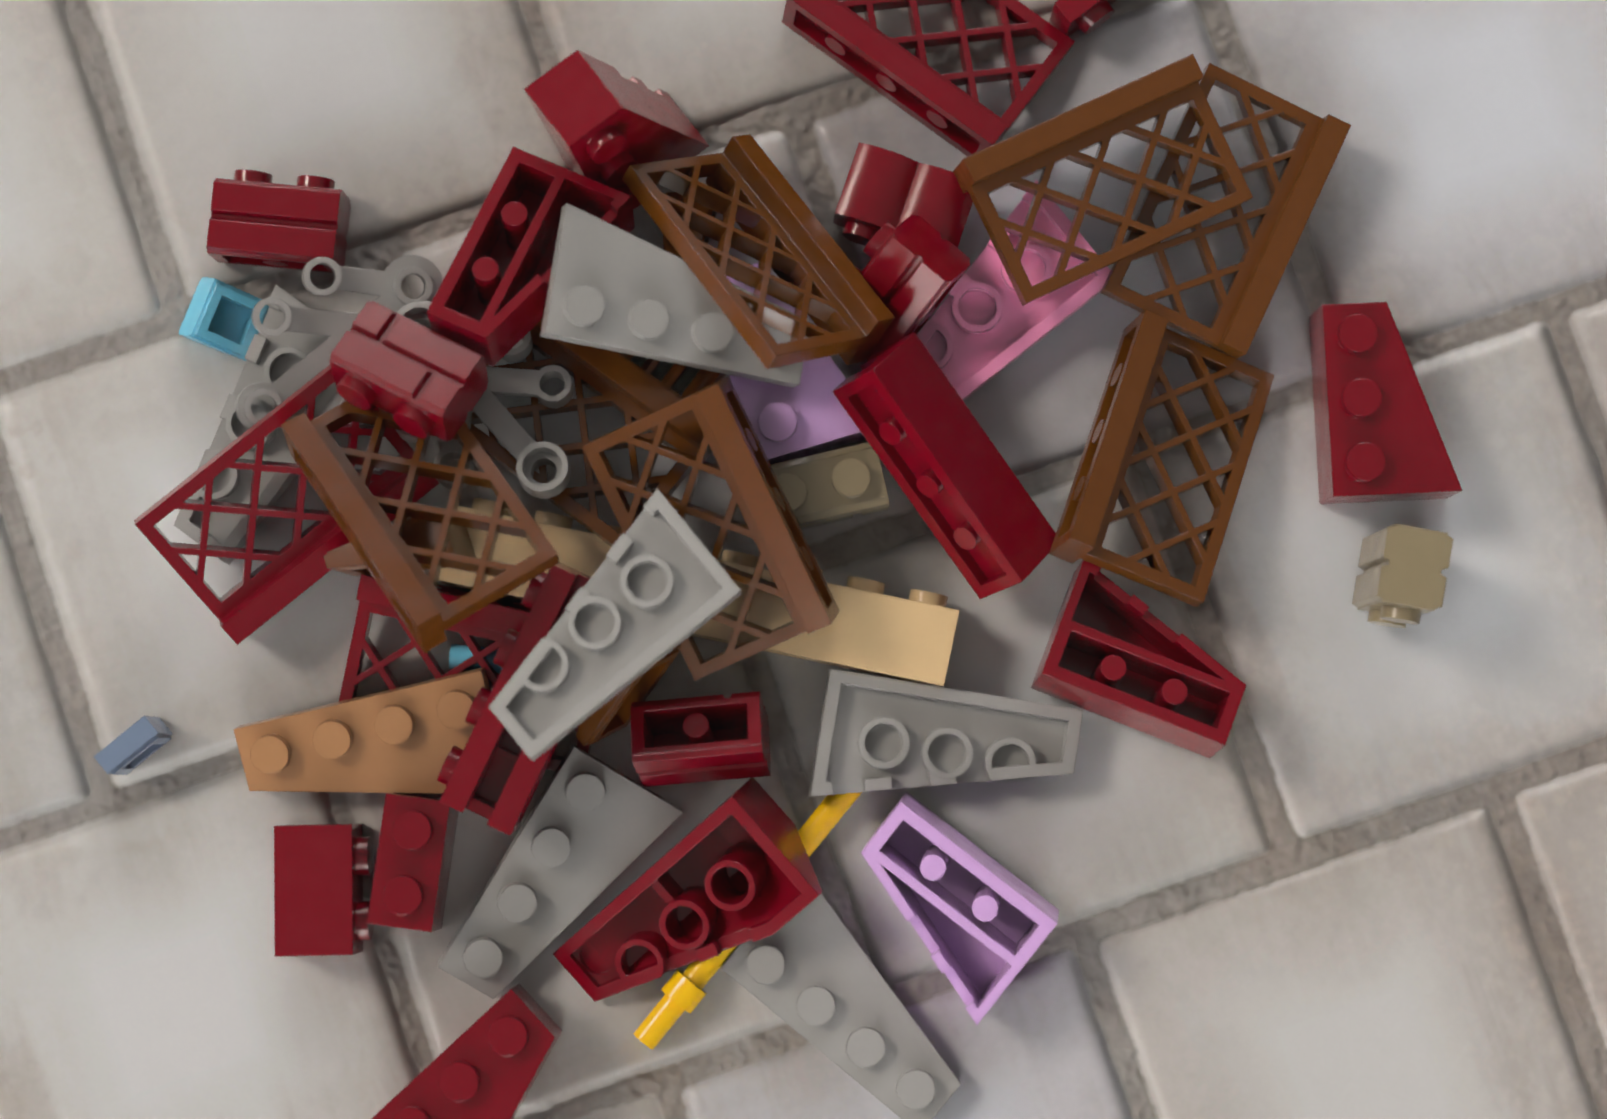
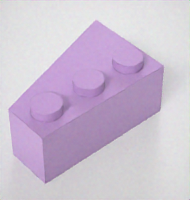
M759 262L754 263V264H751V265H753V266H755V267L758 268ZM725 275L731 283L754 294V288ZM769 295L766 296V300L795 313L794 307ZM830 356L804 361L800 385L793 388L729 375L770 464L819 454L866 440L832 392L846 378Z
M907 791L870 837L861 852L906 921H910L930 951L931 958L941 973L947 976L965 1003V1009L976 1025L979 1024L1058 924L1059 909Z

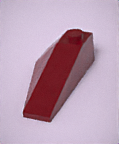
M750 778L560 946L553 955L593 1001L596 1002L658 979L666 972L695 961L703 962L719 956L724 950L751 940L756 942L772 936L820 896L823 891L795 824L754 778Z

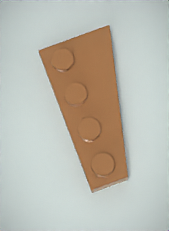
M485 667L239 725L233 730L249 791L443 794L446 785L437 781L439 772L454 745L463 750L475 726L466 723L465 719L481 687L491 690Z

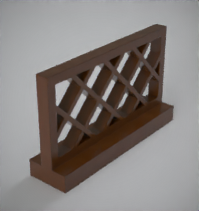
M1194 54L963 158L953 170L963 194L969 192L1022 306L1253 198L1199 84V81L1204 76ZM1186 103L1189 104L1199 125L1193 147L1160 135L1167 113ZM1155 118L1151 131L1138 127V125ZM1123 133L1147 142L1137 173L1103 161L1112 137ZM1205 141L1212 154L1202 151ZM1099 144L1095 157L1081 153ZM1156 146L1189 158L1178 189L1146 177ZM1067 159L1090 168L1080 200L1047 188L1054 164ZM1198 162L1220 170L1231 194L1214 202L1189 194L1188 190ZM1042 170L1038 184L1023 179ZM1099 172L1132 184L1122 216L1089 203ZM1008 185L1033 194L1034 196L1023 226L999 218L989 194ZM1141 188L1174 200L1165 225L1153 228L1131 219ZM1042 198L1076 210L1065 242L1032 230ZM1183 204L1197 209L1179 218ZM1085 214L1118 226L1109 251L1098 255L1074 246ZM1127 230L1141 235L1122 244ZM1007 232L1019 237L1015 249ZM1028 240L1061 252L1053 277L1034 286L1031 285L1020 262ZM1070 256L1085 261L1066 270Z
M1209 63L1204 68V77L1199 81L1203 93L1207 99L1213 85L1236 96L1244 119L1221 126V131L1225 135L1247 127L1259 161L1239 169L1242 175L1262 169L1271 195L1264 207L1244 213L1241 205L1230 209L1233 218L1204 228L1200 223L1191 227L1190 233L1162 243L1159 242L1114 263L1101 290V294L1141 313L1147 309L1168 318L1167 326L1237 359L1246 355L1351 125L1330 114L1321 118ZM1251 103L1266 111L1255 115ZM1189 104L1172 140L1193 146L1197 135L1189 136L1194 128L1196 119ZM1278 116L1301 128L1291 150L1270 157L1258 123ZM1207 144L1209 153L1212 154V153H1211V150H1210V148H1209V146H1208V144ZM1166 150L1153 180L1167 185L1172 176L1174 185L1178 189L1183 176L1178 161L1181 155ZM1286 161L1278 177L1274 164ZM1216 169L1217 176L1191 184L1188 193L1191 194L1221 183L1225 196L1231 194L1218 169ZM1147 191L1134 220L1156 228L1152 216L1157 205L1172 199ZM1183 204L1185 215L1196 210V208ZM1260 217L1253 234H1251L1247 221ZM1236 225L1245 251L1238 264L1218 270L1206 235ZM1129 231L1124 243L1141 235ZM1195 240L1207 274L1176 285L1164 250ZM1153 254L1165 286L1164 290L1144 296L1121 285L1132 261ZM1234 273L1225 291L1221 278ZM1210 282L1219 306L1210 327L1187 316L1179 292ZM1169 297L1173 310L1156 301Z
M751 134L732 136L722 153L633 164L625 172L622 178L624 183L766 369L839 354L846 365L864 362L895 319L887 306ZM707 177L705 180L706 184L699 182L698 179ZM655 184L664 186L682 195V202L662 193ZM694 201L722 214V221L693 208ZM735 222L739 225L742 231L734 227ZM690 229L718 241L717 248L698 240ZM730 248L758 260V268L729 255ZM771 268L777 274L778 277L770 274ZM725 275L754 288L753 296L735 288ZM769 295L794 307V315L767 303L766 296ZM808 316L815 323V325L810 322H807ZM762 323L790 335V342L778 344Z
M1145 309L1123 330L1049 554L1072 564L1078 559L1085 560L1198 607L1204 603L1275 375L1167 329L1168 318ZM1166 350L1186 358L1197 380L1173 390L1161 366ZM1208 368L1217 372L1210 374ZM1227 377L1252 386L1247 407L1232 414L1229 413L1215 382ZM1155 386L1159 396L1150 399ZM1201 388L1216 421L1192 430L1177 398ZM1164 404L1179 436L1154 446L1143 424V420L1147 410ZM1242 419L1241 426L1238 432V429L1234 422ZM1221 429L1232 454L1229 464L1212 471L1197 438ZM1137 443L1141 452L1132 456L1135 444ZM1183 444L1199 477L1174 487L1158 454ZM1145 460L1161 493L1135 503L1124 478L1128 467ZM1221 476H1224V480L1220 488L1216 479ZM1203 485L1214 507L1210 522L1194 528L1178 495ZM1118 499L1122 510L1113 513ZM1165 501L1179 529L1180 535L1156 545L1140 511ZM1126 517L1142 548L1141 552L1129 557L1102 547L1109 525ZM1207 532L1202 545L1198 535ZM1185 542L1196 565L1191 584L1170 575L1160 552ZM1147 559L1150 567L1139 563V561Z
M542 318L530 330V337L532 336L533 348L548 359L534 361L532 348L530 354L526 357V362L497 366L486 364V367L540 370L548 365H558L566 369L574 378L576 399H571L563 407L548 408L541 403L539 404L537 397H531V405L506 409L515 419L533 417L536 442L544 441L541 416L578 411L582 442L557 446L563 450L566 456L583 454L587 485L565 488L560 494L546 499L612 547L623 531L618 533L599 519L596 496L605 494L601 485L595 484L593 469L582 448L584 444L590 442L586 410L613 406L624 414L625 425L680 400V398L617 352L541 337ZM583 385L598 396L584 398ZM693 410L670 419L662 443L697 457L704 433ZM472 412L470 430L491 458L517 476V461L498 443V439L490 430L488 436L475 426V424H482L483 422ZM658 425L647 430L648 433L638 435L653 441ZM623 441L604 450L628 448L632 480L630 481L639 483L637 446ZM711 448L708 450L706 459L712 452ZM676 462L667 475L650 477L647 487L651 489L658 488L660 492L671 496L693 467ZM547 465L540 466L539 473L534 472L533 479L539 483L550 482L548 480ZM588 497L590 511L574 499ZM647 499V500L644 502V504H643V500H642V503H641V506H640V509H639V512H638L637 517H638V516L641 514V512L644 510L643 506L646 504V502H647L649 499Z
M729 376L582 446L624 534L636 520L643 498L649 499L656 491L647 486L659 454L693 467L682 500L664 493L662 494L672 507L678 510L677 513L683 520L686 514L721 526L712 551V555L717 562L719 561L729 530L753 538L761 553L753 575L718 562L731 579L749 585L738 617L720 611L712 618L714 621L734 628L727 650L704 660L692 635L680 644L679 650L694 681L806 631L809 634L832 624L840 610ZM690 410H693L704 433L697 457L662 444L670 419ZM658 425L653 441L638 435ZM623 441L648 450L649 454L639 483L615 475L604 450ZM709 448H711L718 465L705 461ZM701 471L726 480L732 492V497L725 516L690 503ZM622 489L634 494L631 506ZM737 507H739L746 524L733 519ZM765 566H767L774 583L761 578ZM757 589L781 597L792 621L773 630L747 621L746 619ZM742 631L756 636L737 645Z
M345 401L311 421L303 412L283 423L281 426L291 456L424 653L447 640L445 630L559 563L558 553L465 421L453 438L458 440L463 447L458 467L424 462L430 436H434L430 433L424 439L418 438L412 459L379 454L385 428L403 429L396 424L392 414L380 408L378 411L373 410L377 408L375 405H372L369 410H362ZM352 421L374 425L367 451L340 447L331 433ZM471 460L479 471L468 470ZM352 464L362 465L360 476ZM374 468L408 474L401 500L372 495L368 487ZM419 476L453 482L446 509L412 503ZM464 484L490 488L494 491L497 499L492 517L457 511ZM505 509L514 521L503 519ZM385 513L396 514L394 525ZM408 517L442 523L435 550L406 545L402 535ZM453 525L488 531L481 559L446 553ZM499 533L526 538L536 551L535 554L516 565L492 561ZM419 562L431 564L428 576ZM442 567L477 573L472 591L449 605L446 604L436 589ZM488 575L496 576L493 579L486 582Z

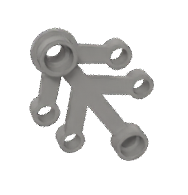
M418 255L399 257L393 260L384 271L339 266L331 258L317 257L310 260L304 266L301 276L304 287L313 295L326 296L334 293L337 289L379 296L374 300L375 302L395 312L411 302H432L443 281V277L436 265ZM317 264L327 265L334 274L333 283L326 289L315 287L310 280V272ZM409 274L418 276L424 285L423 293L417 299L406 297L401 289L402 280ZM276 297L260 300L252 310L251 319L255 329L261 334L277 336L287 331L330 337L273 383L255 382L243 388L235 404L236 415L241 424L249 429L259 421L251 411L252 401L257 396L267 395L271 397L276 408L330 365L331 352L346 331L352 329V323L359 313L289 306L285 301ZM268 304L278 306L284 314L282 325L276 329H268L260 321V311ZM342 397V402H340L338 405L345 402L346 400Z
M430 301L411 302L397 311V313L431 328L426 313L431 304ZM530 331L524 336L523 343L519 347L511 349L502 358L507 362H520L530 354L533 348L532 336L530 337ZM548 365L540 370L486 367L489 380L487 389L472 411L517 461V476L527 493L537 498H551L560 494L568 485L571 474L565 453L554 443L547 441L535 442L495 395L537 397L538 401L548 408H560L571 400L574 393L570 374L566 369L558 365ZM551 378H559L565 382V387L557 395H547L542 391L543 384ZM472 411L467 413L465 420L469 428H471ZM396 429L398 435L403 440L417 443V437L403 430ZM452 439L451 442L442 440L441 450L436 454L433 463L444 465L451 459H460L463 447L458 440ZM472 460L470 461L468 470H474ZM542 465H551L557 470L554 479L548 483H539L533 479L535 470ZM438 479L441 485L452 489L453 482Z

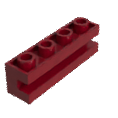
M913 332L877 351L860 366L862 371L845 379L832 391L979 599L1023 582L1050 553L1056 535L1055 531L916 333Z
M559 562L551 567L548 573L543 572L530 581L521 602L522 605L530 608L528 616L520 632L509 628L493 661L494 664L502 667L492 691L481 687L465 719L466 723L475 727L464 750L455 745L452 747L437 778V781L446 785L439 800L440 803L461 813L468 809L488 819L486 825L509 836L519 827L559 741L533 762L491 711L489 706L538 642L545 638L566 611L565 607L581 587L584 588L591 579L590 576Z

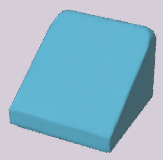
M202 277L179 329V335L247 361L244 358L253 336L259 333L252 323L251 314L254 306L262 299L218 279ZM268 305L264 306L260 311L261 323H263L269 309Z

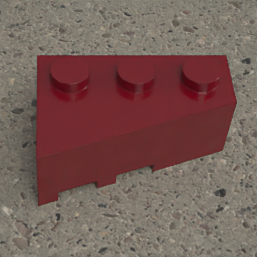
M576 50L524 88L566 166L573 172L632 196L633 209L641 204L622 180L630 165L693 157L709 147V144L666 91L658 88L654 92L648 89L642 80L634 76L628 80L622 77L615 67L579 50Z
M513 146L426 312L431 330L485 356L486 364L494 366L544 316L562 207L568 203L630 233L635 228L632 196Z
M1387 302L1322 304L1309 316L1319 504L1447 499L1462 492L1463 490Z
M1082 560L1073 573L1031 688L1211 758L1226 745L1247 685L1184 634L1179 636L1148 611L1149 606L1134 594L1132 597L1101 573V567Z
M519 983L499 999L371 1119H514L562 1030Z

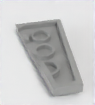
M568 203L562 207L541 337L792 388L800 385L803 362L766 369L683 259ZM731 283L735 288L753 296V293ZM766 300L767 303L794 315V313ZM762 323L778 344L790 342V335Z
M275 285L270 297L280 298L289 306L308 308L281 287ZM268 304L269 309L262 325L268 329H276L282 325L284 314L278 306ZM287 331L277 336H266L260 332L258 335L254 334L244 358L247 360L233 394L229 393L220 414V418H222L210 448L205 450L198 469L248 430L239 421L235 410L236 399L242 389L255 382L273 383L330 336ZM335 382L316 396L314 419L342 402V396L338 393ZM267 395L257 396L251 404L252 414L259 420L275 408L273 399ZM306 405L302 407L299 411H297L294 415H292L290 418H294L299 414L305 412ZM278 428L265 437L262 461L296 463L291 456L282 428ZM255 446L243 454L240 459L254 460ZM231 468L223 470L213 480L212 501L249 504L253 470ZM261 471L258 505L274 506L297 474ZM204 486L188 499L203 500ZM180 509L174 523L176 528L198 544L202 511ZM210 512L207 545L243 548L246 541L248 515ZM257 516L255 530L266 516ZM217 557L229 565L234 560V558Z
M658 488L643 506L644 510L625 534L622 533L606 554L607 558L584 588L581 587L565 607L566 611L545 638L538 642L489 706L491 711L533 762L742 595L740 588Z
M829 669L808 797L1074 774L1083 710Z
M572 744L440 957L438 968L494 999L683 813L682 809Z
M822 894L774 935L756 942L751 940L740 944L721 967L724 972L901 1119H933L961 1085L956 1075Z

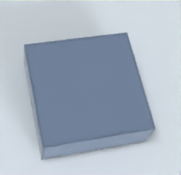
M144 715L97 753L94 758L107 774L128 775L172 739L170 736L173 733L160 717Z

